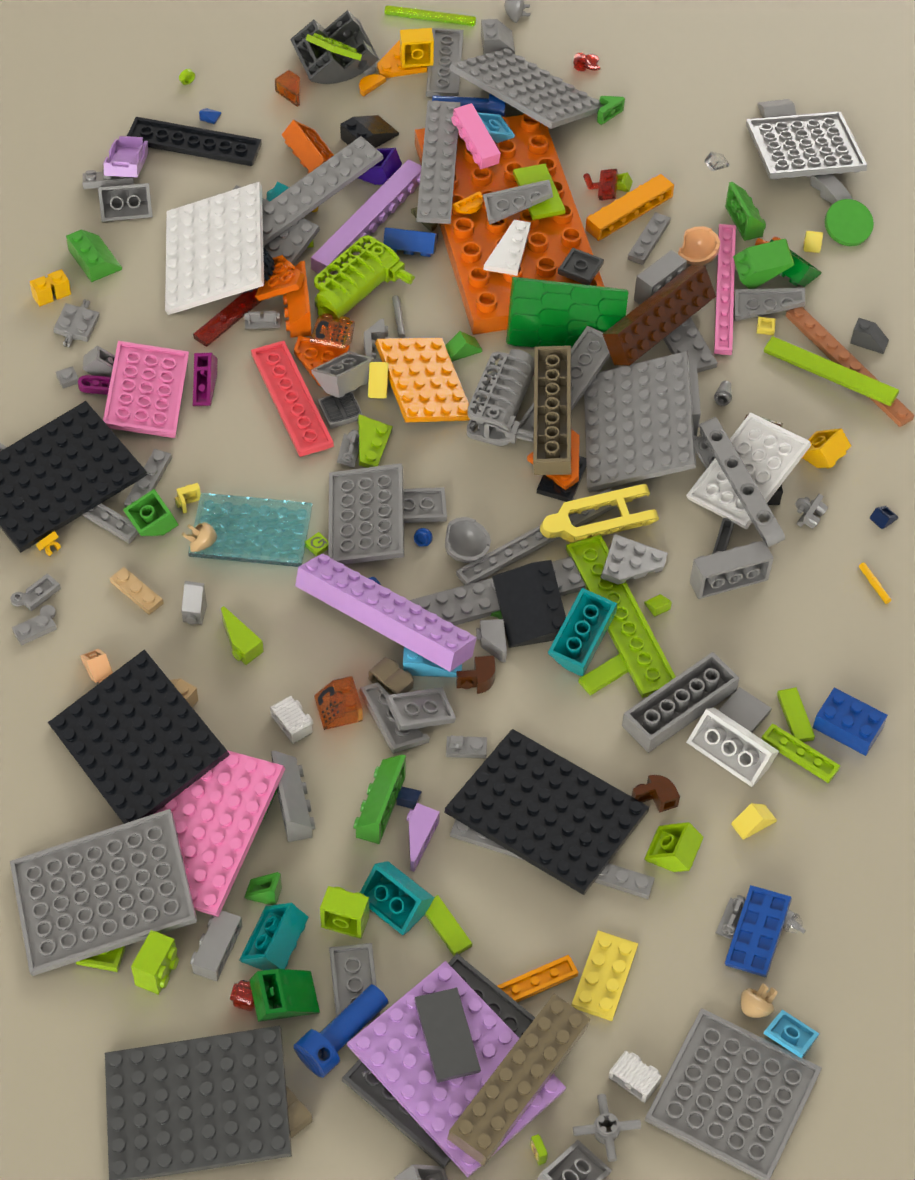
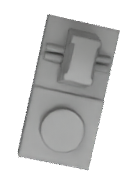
M447 736L446 757L486 759L487 737Z

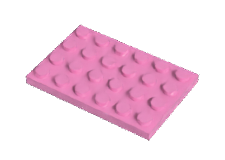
M118 341L103 417L106 425L110 429L175 438L189 352Z

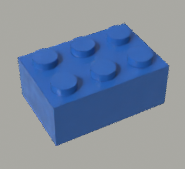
M834 687L817 713L813 729L866 756L884 728L888 715Z

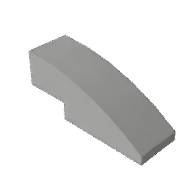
M834 175L810 176L811 186L820 191L821 198L832 204L842 199L853 200L847 189Z

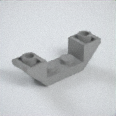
M380 319L364 332L365 356L374 358L375 362H382L381 359H376V353H372V350H375V342L377 339H385V336H388V326H385L384 319Z

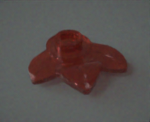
M580 52L574 55L573 64L576 70L585 71L587 68L596 71L601 69L597 65L599 62L598 56L593 54L585 55Z

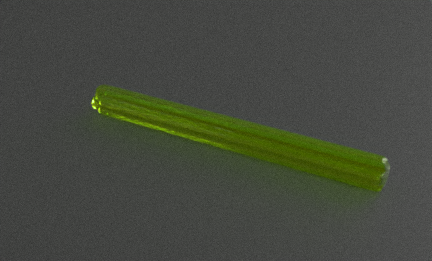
M388 5L385 6L384 10L385 15L469 26H475L476 24L475 16Z

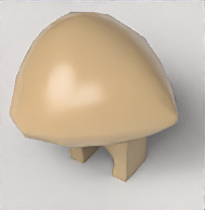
M206 522L199 523L196 527L189 524L187 527L192 530V535H187L184 532L181 534L190 541L191 552L205 550L212 546L217 539L216 531Z
M762 983L758 992L752 988L743 990L741 994L742 1012L752 1018H761L772 1014L774 1011L772 1002L778 993L775 988L771 987L770 991L766 993L769 988L766 984Z

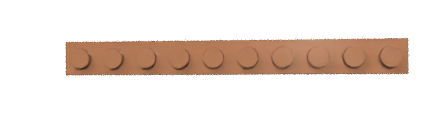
M803 307L790 309L786 312V317L831 361L879 381ZM870 398L899 427L914 419L915 415L897 398L891 406Z

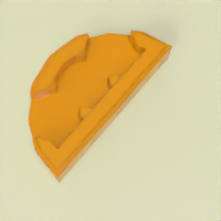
M378 74L363 77L359 83L360 94L364 97L385 83L386 77Z
M480 191L452 204V209L462 214L477 212L483 204V195Z

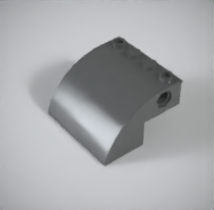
M348 10L326 29L317 21L312 20L290 39L310 81L315 83L335 84L350 80L362 74L379 60L360 20ZM317 33L323 37H329L356 48L357 52L362 54L361 60L333 53L306 41L307 34L313 35Z

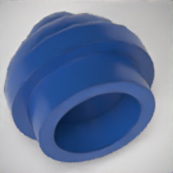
M419 528L414 534L415 543L418 546H428L431 544L433 538L431 531L426 528Z

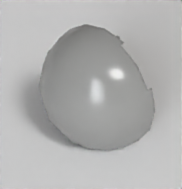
M468 517L456 518L450 521L445 537L447 554L454 560L463 563H471L483 558L489 550L491 543L490 535L485 528L476 522L475 519Z

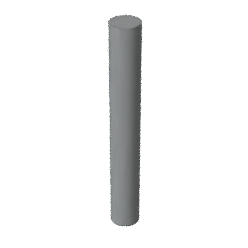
M395 295L392 297L398 337L405 338L399 296Z

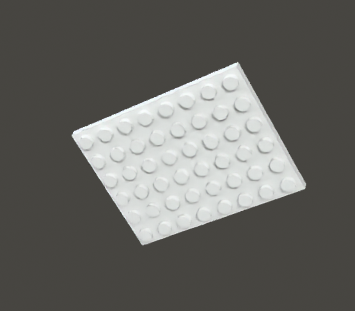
M260 182L167 211L165 311L168 315L264 286L262 185Z

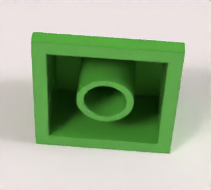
M155 489L123 509L141 536L164 535L179 525Z

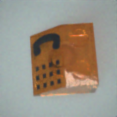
M323 313V315L316 319L310 342L346 348L352 342L355 321H350L348 317L335 318L332 314Z
M352 676L333 680L314 695L324 730L363 721L362 706Z

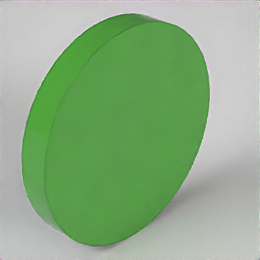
M839 200L829 208L825 215L827 233L834 241L841 245H860L872 233L874 226L872 214L865 205L856 200Z

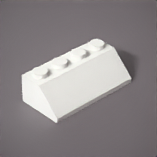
M714 707L705 710L686 742L751 787L770 768L779 753L777 749Z

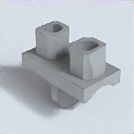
M819 493L815 500L809 502L810 499L808 497L799 498L796 501L797 512H804L797 525L802 527L806 524L812 529L817 526L820 518L813 513L815 512L821 517L828 509L821 502L824 496Z

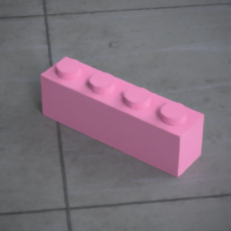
M473 104L455 108L451 118L452 123L459 130V135L464 139L467 150L472 153L474 162L478 164L480 169L499 164L501 153Z

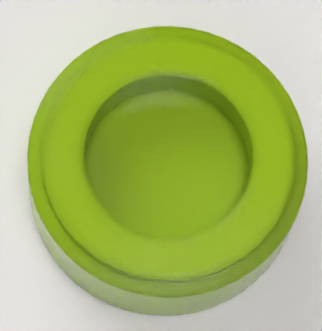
M185 69L179 75V81L183 85L192 83L195 78V73L191 69Z

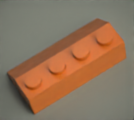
M293 120L282 133L286 145L293 149L292 153L309 170L308 174L334 156L318 133L302 123Z
M301 261L295 266L305 276L301 288L283 295V303L287 305V307H284L285 318L289 319L285 320L286 331H290V338L311 336V314L305 261Z

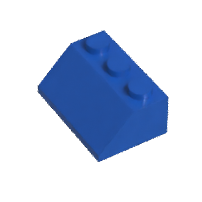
M385 227L383 244L393 249L396 253L397 250H404L403 254L414 255V252H421L420 256L430 257L431 254H435L439 233Z

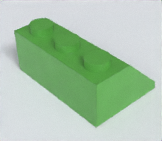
M729 182L725 207L743 240L763 237L766 223L759 215L758 208H755L752 198L749 197L746 190L734 182Z
M82 229L66 235L69 252L91 282L122 270V266L99 235Z

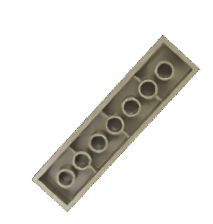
M571 346L535 347L534 475H571Z
M553 994L451 1127L447 1139L481 1165L485 1166L587 1030L590 1018L556 994Z

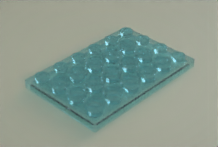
M201 493L194 527L203 522L210 524L216 531L217 539L212 546L199 552H191L189 546V557L299 567L303 563L312 503Z

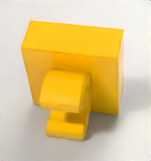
M54 531L39 541L36 547L39 551L45 548L46 554L50 556L53 554L50 546H54L57 551L61 548L60 544L56 542L59 536Z

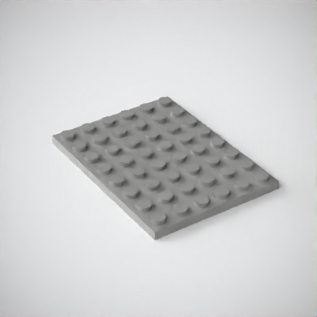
M506 48L452 63L449 68L450 71L550 129L597 114L599 108L603 106L598 99L587 96L586 92L575 89L573 85L566 84L561 78L550 75L549 71L538 68L536 64L529 63L524 57L512 53V50Z
M687 351L631 364L630 366L598 372L584 392L587 488L589 492L696 468L689 355Z
M171 809L10 861L29 972L32 976L147 938L150 930L163 934L197 922Z

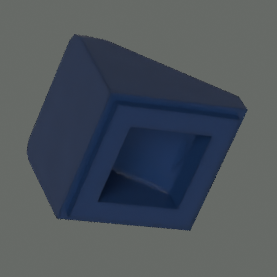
M887 506L875 508L870 516V519L881 529L886 528L899 518Z
M402 786L397 796V805L414 809L416 804L419 803L422 791Z

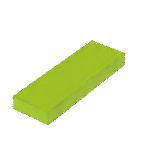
M618 654L580 677L578 683L591 696L628 673V668L621 655Z
M797 687L778 690L777 696L792 736L802 742L814 740L815 735Z
M439 895L435 896L425 916L452 955L455 956L471 948L472 942Z

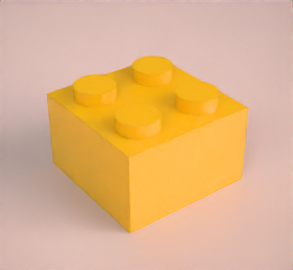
M432 28L400 30V59L402 68L433 66L434 39Z

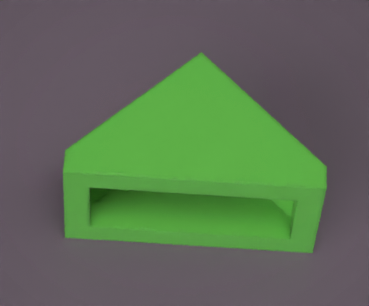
M461 331L445 345L451 361L482 352V348L476 338Z
M275 872L250 879L244 898L268 905H277L282 889L281 874Z

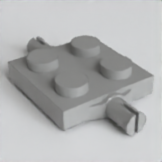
M84 299L80 307L65 304L54 327V333L66 337L63 342L65 347H70L72 340L88 342L99 319V312L87 309L90 305L89 300L86 301Z

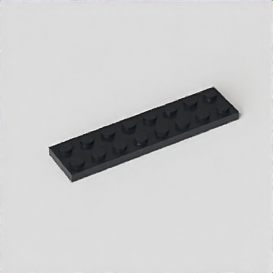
M135 117L127 134L129 137H143V142L148 141L149 148L253 166L262 145L261 139L142 117Z

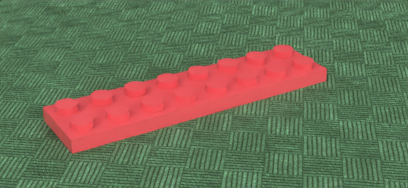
M285 341L252 349L251 355L299 457L334 447V442Z

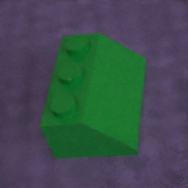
M790 250L795 265L779 274L782 277H789V282L794 286L801 285L805 287L820 276L822 272Z

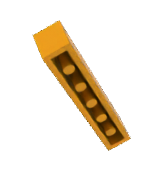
M662 174L651 178L648 182L639 185L636 189L614 200L606 207H602L594 214H590L586 219L585 230L598 241L602 240L672 198L674 184Z

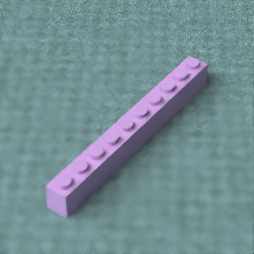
M408 159L311 257V270L320 273L361 237L370 236L374 233L377 227L384 223L387 217L394 213L397 207L404 203L406 198L420 185L421 165Z

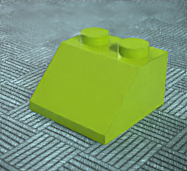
M690 822L658 826L644 859L649 863L672 872L690 871L704 837Z

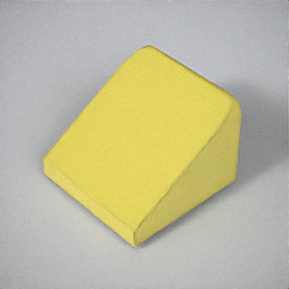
M806 231L803 250L805 252L820 253L823 232Z

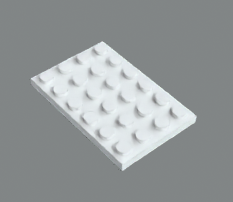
M751 412L730 438L731 443L766 503L811 446L809 440ZM715 458L686 495L687 499L723 518L731 520L747 530L752 521Z

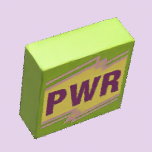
M539 1134L531 1137L530 1146L538 1165L546 1163L548 1153Z

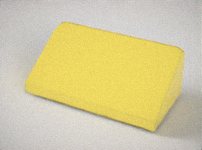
M388 362L369 363L368 398H387Z

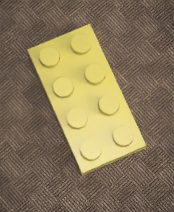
M598 930L571 1006L588 1014L613 1021L638 948V943Z

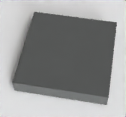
M572 248L559 267L558 274L582 284L590 285L604 264V259Z

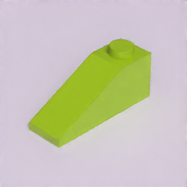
M223 606L221 608L222 620L232 654L236 660H241L247 665L264 652L263 641Z

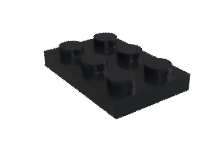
M579 456V481L565 490L552 479L543 475L537 488V494L565 502L572 501L587 467L586 458Z

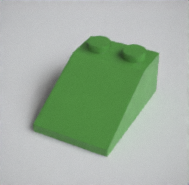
M786 239L748 247L733 256L740 281L748 289H756L795 265Z

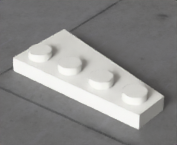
M513 220L485 262L483 270L518 276L531 222Z

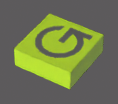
M319 532L304 542L305 547L315 556L328 550V540Z

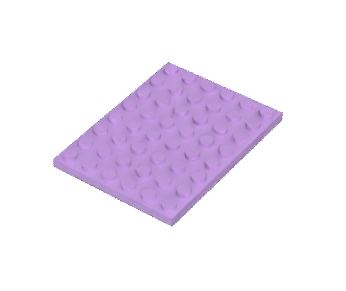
M445 961L347 1042V1046L467 1178L482 1166L447 1139L449 1130L519 1040V1037ZM457 988L481 1071L480 1073L437 1083L414 998ZM554 1074L495 1153L566 1090V1087Z

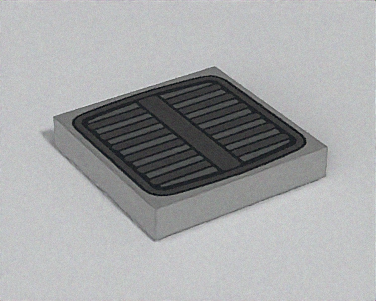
M352 391L340 398L330 395L318 399V405L330 429L358 421V415H363Z

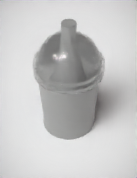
M788 910L783 928L786 932L797 933L801 931L804 934L806 930L802 928L803 921L800 915Z

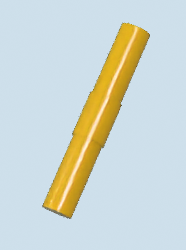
M861 563L859 565L860 570L883 602L888 604L891 598L866 563Z

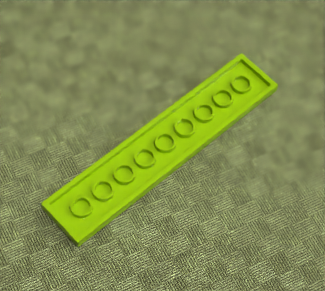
M600 534L567 544L566 551L569 557H572L586 585V590L617 603L616 614L607 631L625 662L641 697H648L676 678L626 581L622 584H615L600 578L609 552L604 539Z

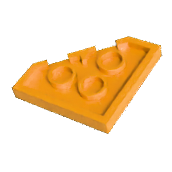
M399 40L377 63V70L379 75L391 78L427 72V66L402 68Z

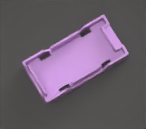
M119 136V139H115L109 150V159L106 157L103 163L104 176L138 178L148 155V141L143 142V137Z

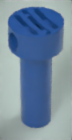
M490 93L489 98L432 96V101L461 102L460 107L472 103L479 113L499 114L505 117L506 102Z
M371 984L320 1033L310 1029L294 1044V1050L300 1060L315 1075L321 1078L325 1077L340 1063V1057L337 1052L389 1004L387 997L377 986Z

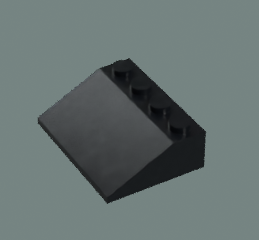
M552 561L533 562L494 575L492 579L501 616L504 621L509 648L554 641L566 615Z

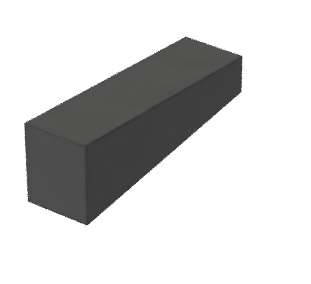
M727 518L722 520L712 554L727 550L734 527V522Z

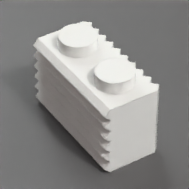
M289 696L271 706L270 712L272 718L291 743L294 744L312 733L313 720L309 714L305 715L302 711L303 708L298 700L294 701L292 696Z
M624 1051L610 1069L608 1078L646 1103L659 1086L662 1076L655 1067L644 1064L635 1053Z

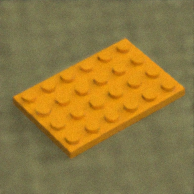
M389 338L376 340L375 345L382 362L389 363L388 379L405 422L470 420L467 415L468 400L442 338Z

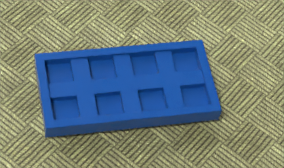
M750 885L725 960V966L767 978L791 904V896Z

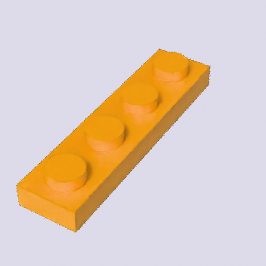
M566 955L498 985V987L518 1003L577 977L579 972L571 957Z

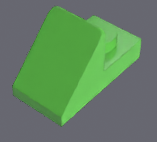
M600 96V104L603 106L597 112V123L603 125L624 111L625 98L620 96Z

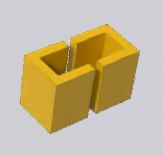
M62 269L47 274L48 277L46 278L42 276L30 281L32 296L39 307L54 301L53 290L57 300L71 295L69 280Z

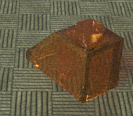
M288 70L275 78V91L298 107L300 106V77Z

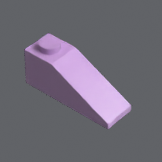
M419 803L416 804L414 810L410 809L407 815V821H409L410 870L415 872L440 819L439 811Z

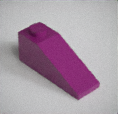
M194 353L193 406H211L218 358L213 353Z

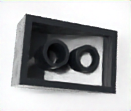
M379 115L352 117L340 124L341 139L347 145L362 136L373 147L377 148L399 135V132Z

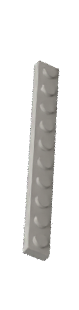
M0 443V451L7 448ZM99 504L82 515L129 544L139 534L130 520L103 504Z
M609 488V489H607V490L601 492L600 494L606 493V492H611V490H610V488ZM607 505L599 507L598 510L590 509L582 511L581 514L573 513L568 516L573 526L580 527L612 510L617 505ZM540 526L484 555L483 558L458 569L456 575L464 585L479 582L560 537L546 538L541 534Z
M455 820L450 837L522 859L458 820ZM608 863L595 880V883L648 899L655 878Z

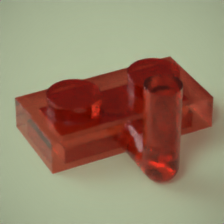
M617 169L601 170L600 182L596 183L592 182L588 173L583 175L589 190L599 189V200L616 199Z

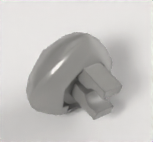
M505 0V11L515 23L519 21L521 16H530V13L523 11L525 8H530L529 4H524V0Z

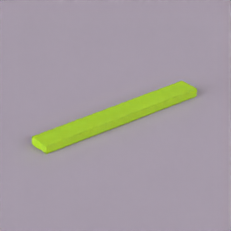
M774 336L771 337L764 348V353L888 406L892 405L899 394V389Z

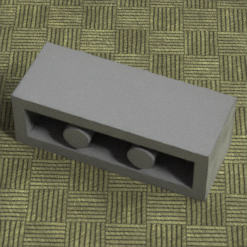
M221 910L219 917L213 915L210 917L208 930L200 938L198 952H194L191 957L190 964L194 974L218 981L242 929V918L240 916Z

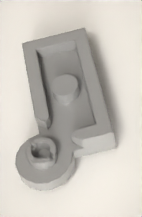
M46 574L27 588L26 593L15 592L10 598L11 603L17 607L25 605L32 611L59 591L61 587L56 580L49 574Z
M43 606L40 609V615L12 627L13 633L21 646L57 630L56 624L52 619L56 614L53 606Z

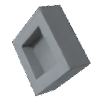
M73 366L56 372L62 389L78 384L79 378Z

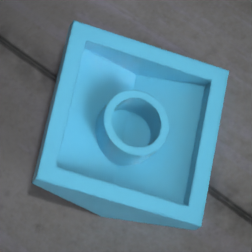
M477 112L496 143L514 138L515 134L501 115Z
M781 1010L763 1033L800 1058L807 1054L819 1036L818 1032L784 1010Z

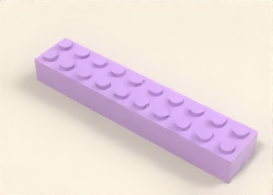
M320 554L298 567L296 587L451 672L473 656L477 637L438 617L436 614L423 609L420 605L412 603L405 597L392 592L390 589L377 584L374 580L368 579L359 572L353 571L344 564L331 559L329 556Z

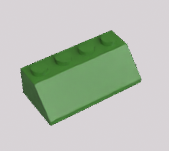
M405 755L383 759L380 767H376L374 783H370L368 786V798L363 800L361 804V816L356 817L353 829H356V838L380 844L397 796L406 777Z

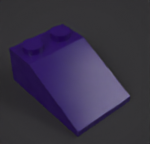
M396 148L377 149L383 154V160L359 176L358 179L374 185H383L402 165Z

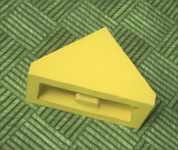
M751 803L731 825L744 840L777 822V819L765 804Z

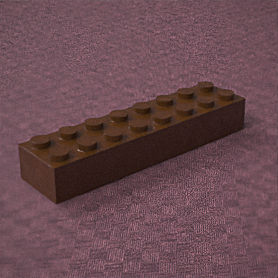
M689 266L602 334L614 365L630 366L716 297L706 266Z

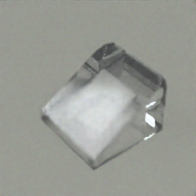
M710 152L705 159V163L711 171L729 167V163L723 154Z

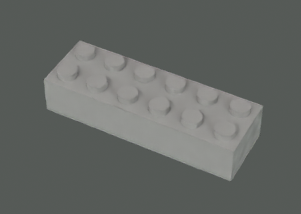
M712 652L626 711L623 715L622 726L649 753L703 715L706 709L716 706L737 690L739 677Z

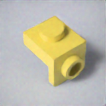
M198 483L176 489L177 497H175V503L177 508L181 507L183 514L187 513L186 504L201 500Z

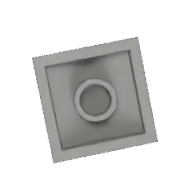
M789 99L758 102L757 104L762 118L796 115L795 105Z

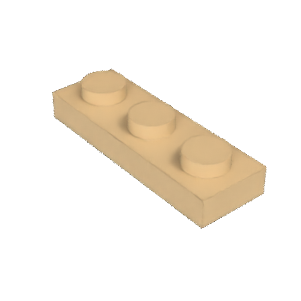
M125 567L110 577V582L148 615L163 605V599Z

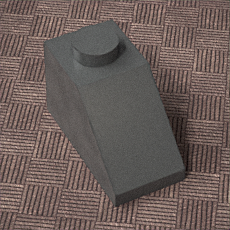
M858 318L850 344L884 354L889 339L876 323Z

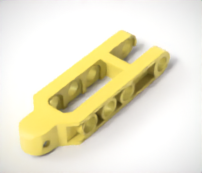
M641 484L564 502L558 513L546 516L540 525V532L546 538L560 537L569 543H574L600 534L604 536L650 525L657 522L659 516L655 509L629 514L626 503L632 502L633 499L650 495L647 484ZM607 505H617L621 515L618 518L580 527L573 526L568 516L573 513L581 514L582 511L590 509L598 510L599 507Z

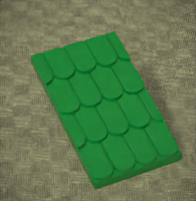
M512 277L506 343L522 347L571 346L572 348L587 326L604 333L625 317L629 292L627 289Z

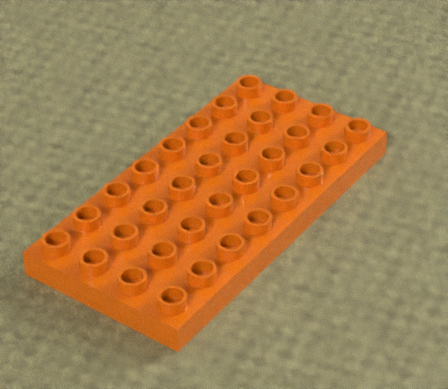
M526 114L502 117L515 136L500 143L494 141L501 153L499 164L480 169L478 164L474 162L473 155L467 150L466 143L460 137L458 130L452 204L479 191L483 195L518 187L513 175V169L546 164L566 209L563 215L532 220L527 208L489 225L483 198V204L477 212L462 214L452 209L451 224L439 223L473 335L507 330L512 277L582 284L559 275L558 269L572 248L593 255L548 127ZM425 128L415 129V147L421 166ZM513 220L531 222L518 276L483 270L485 262ZM598 271L590 285L604 287Z

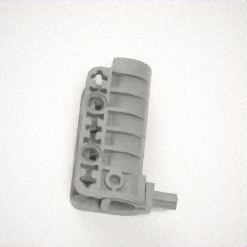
M512 349L509 354L503 352L491 354L468 406L467 415L470 420L467 424V436L469 438L496 446H505L509 442L515 444L517 438L533 442L534 432L521 429V422L515 421L534 375V358L530 354L517 349ZM501 359L498 362V366L495 365V360ZM475 425H477L478 431L472 432L475 429Z

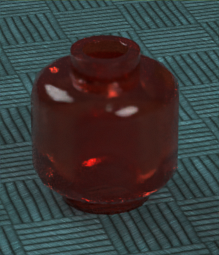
M240 980L238 984L234 983L230 996L234 1007L246 1011L254 1010L255 1005L250 981Z

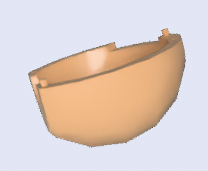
M700 226L687 229L684 234L683 246L679 248L678 254L687 260V264L704 266L712 262L719 253V237L708 227Z

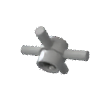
M600 1094L597 1096L600 1116L596 1118L594 1125L573 1127V1135L595 1134L596 1139L606 1146L608 1162H614L617 1160L614 1141L620 1131L641 1129L640 1120L619 1122L615 1115L609 1113L606 1095ZM607 1126L611 1127V1132H606Z

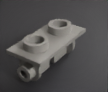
M276 310L264 311V314H260V311L244 313L245 329L280 328V312H276Z
M351 430L349 434L344 433L337 463L352 468L355 467L359 446L357 430Z
M738 895L734 899L730 898L716 934L731 940L733 939L745 903V897Z

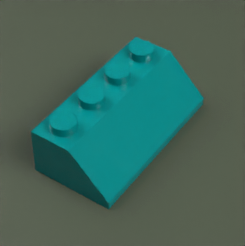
M581 588L548 654L566 670L579 676H584L616 614L617 603Z

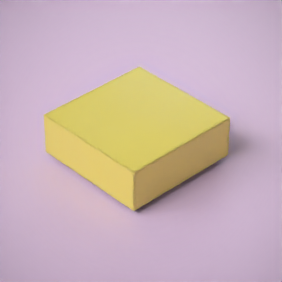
M758 316L757 333L774 335L776 319Z

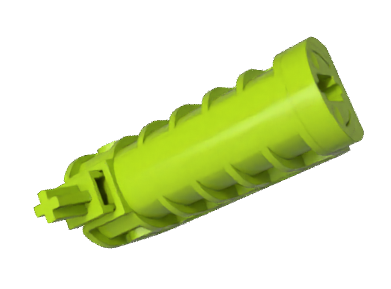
M363 236L315 276L314 286L320 291L315 297L318 316L330 324H335L383 281L388 283L391 280L396 282L398 279H401L411 285L415 276L405 271V263L400 261L399 256L393 249L372 236ZM353 252L360 253L359 255H352ZM331 271L338 272L335 275L329 274Z

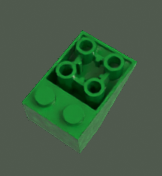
M291 969L257 971L249 979L258 1022L320 1013L311 971Z

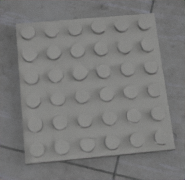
M841 111L747 119L746 126L770 179L867 171V163Z
M701 1008L644 1121L759 1180H770L822 1067L800 1058Z

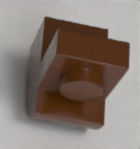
M494 656L475 657L474 670L456 671V687L463 689L476 687L477 694L489 690L495 680Z
M649 775L647 784L637 785L633 788L631 796L642 803L653 799L659 813L678 807L680 795L673 782L661 775Z

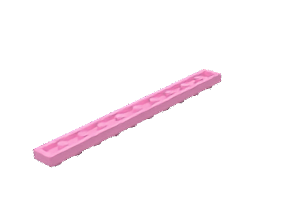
M719 224L718 237L720 249L717 254L714 354L732 355L735 275L733 256H735L736 225Z

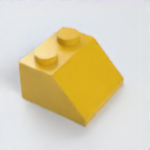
M842 428L816 431L808 439L811 446L802 458L816 468L829 469L836 464L839 458L846 455V451L851 447V444Z

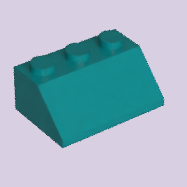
M388 861L376 863L373 866L359 892L369 897V909L402 935H405L426 914L435 898Z
M293 903L265 906L239 961L261 970L285 969L309 917Z

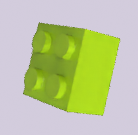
M328 886L320 906L321 928L362 939L369 919V897L359 892H348L341 887Z
M150 930L131 966L135 986L158 995L162 988H166L169 982V974L171 970L176 969L179 962L174 938Z

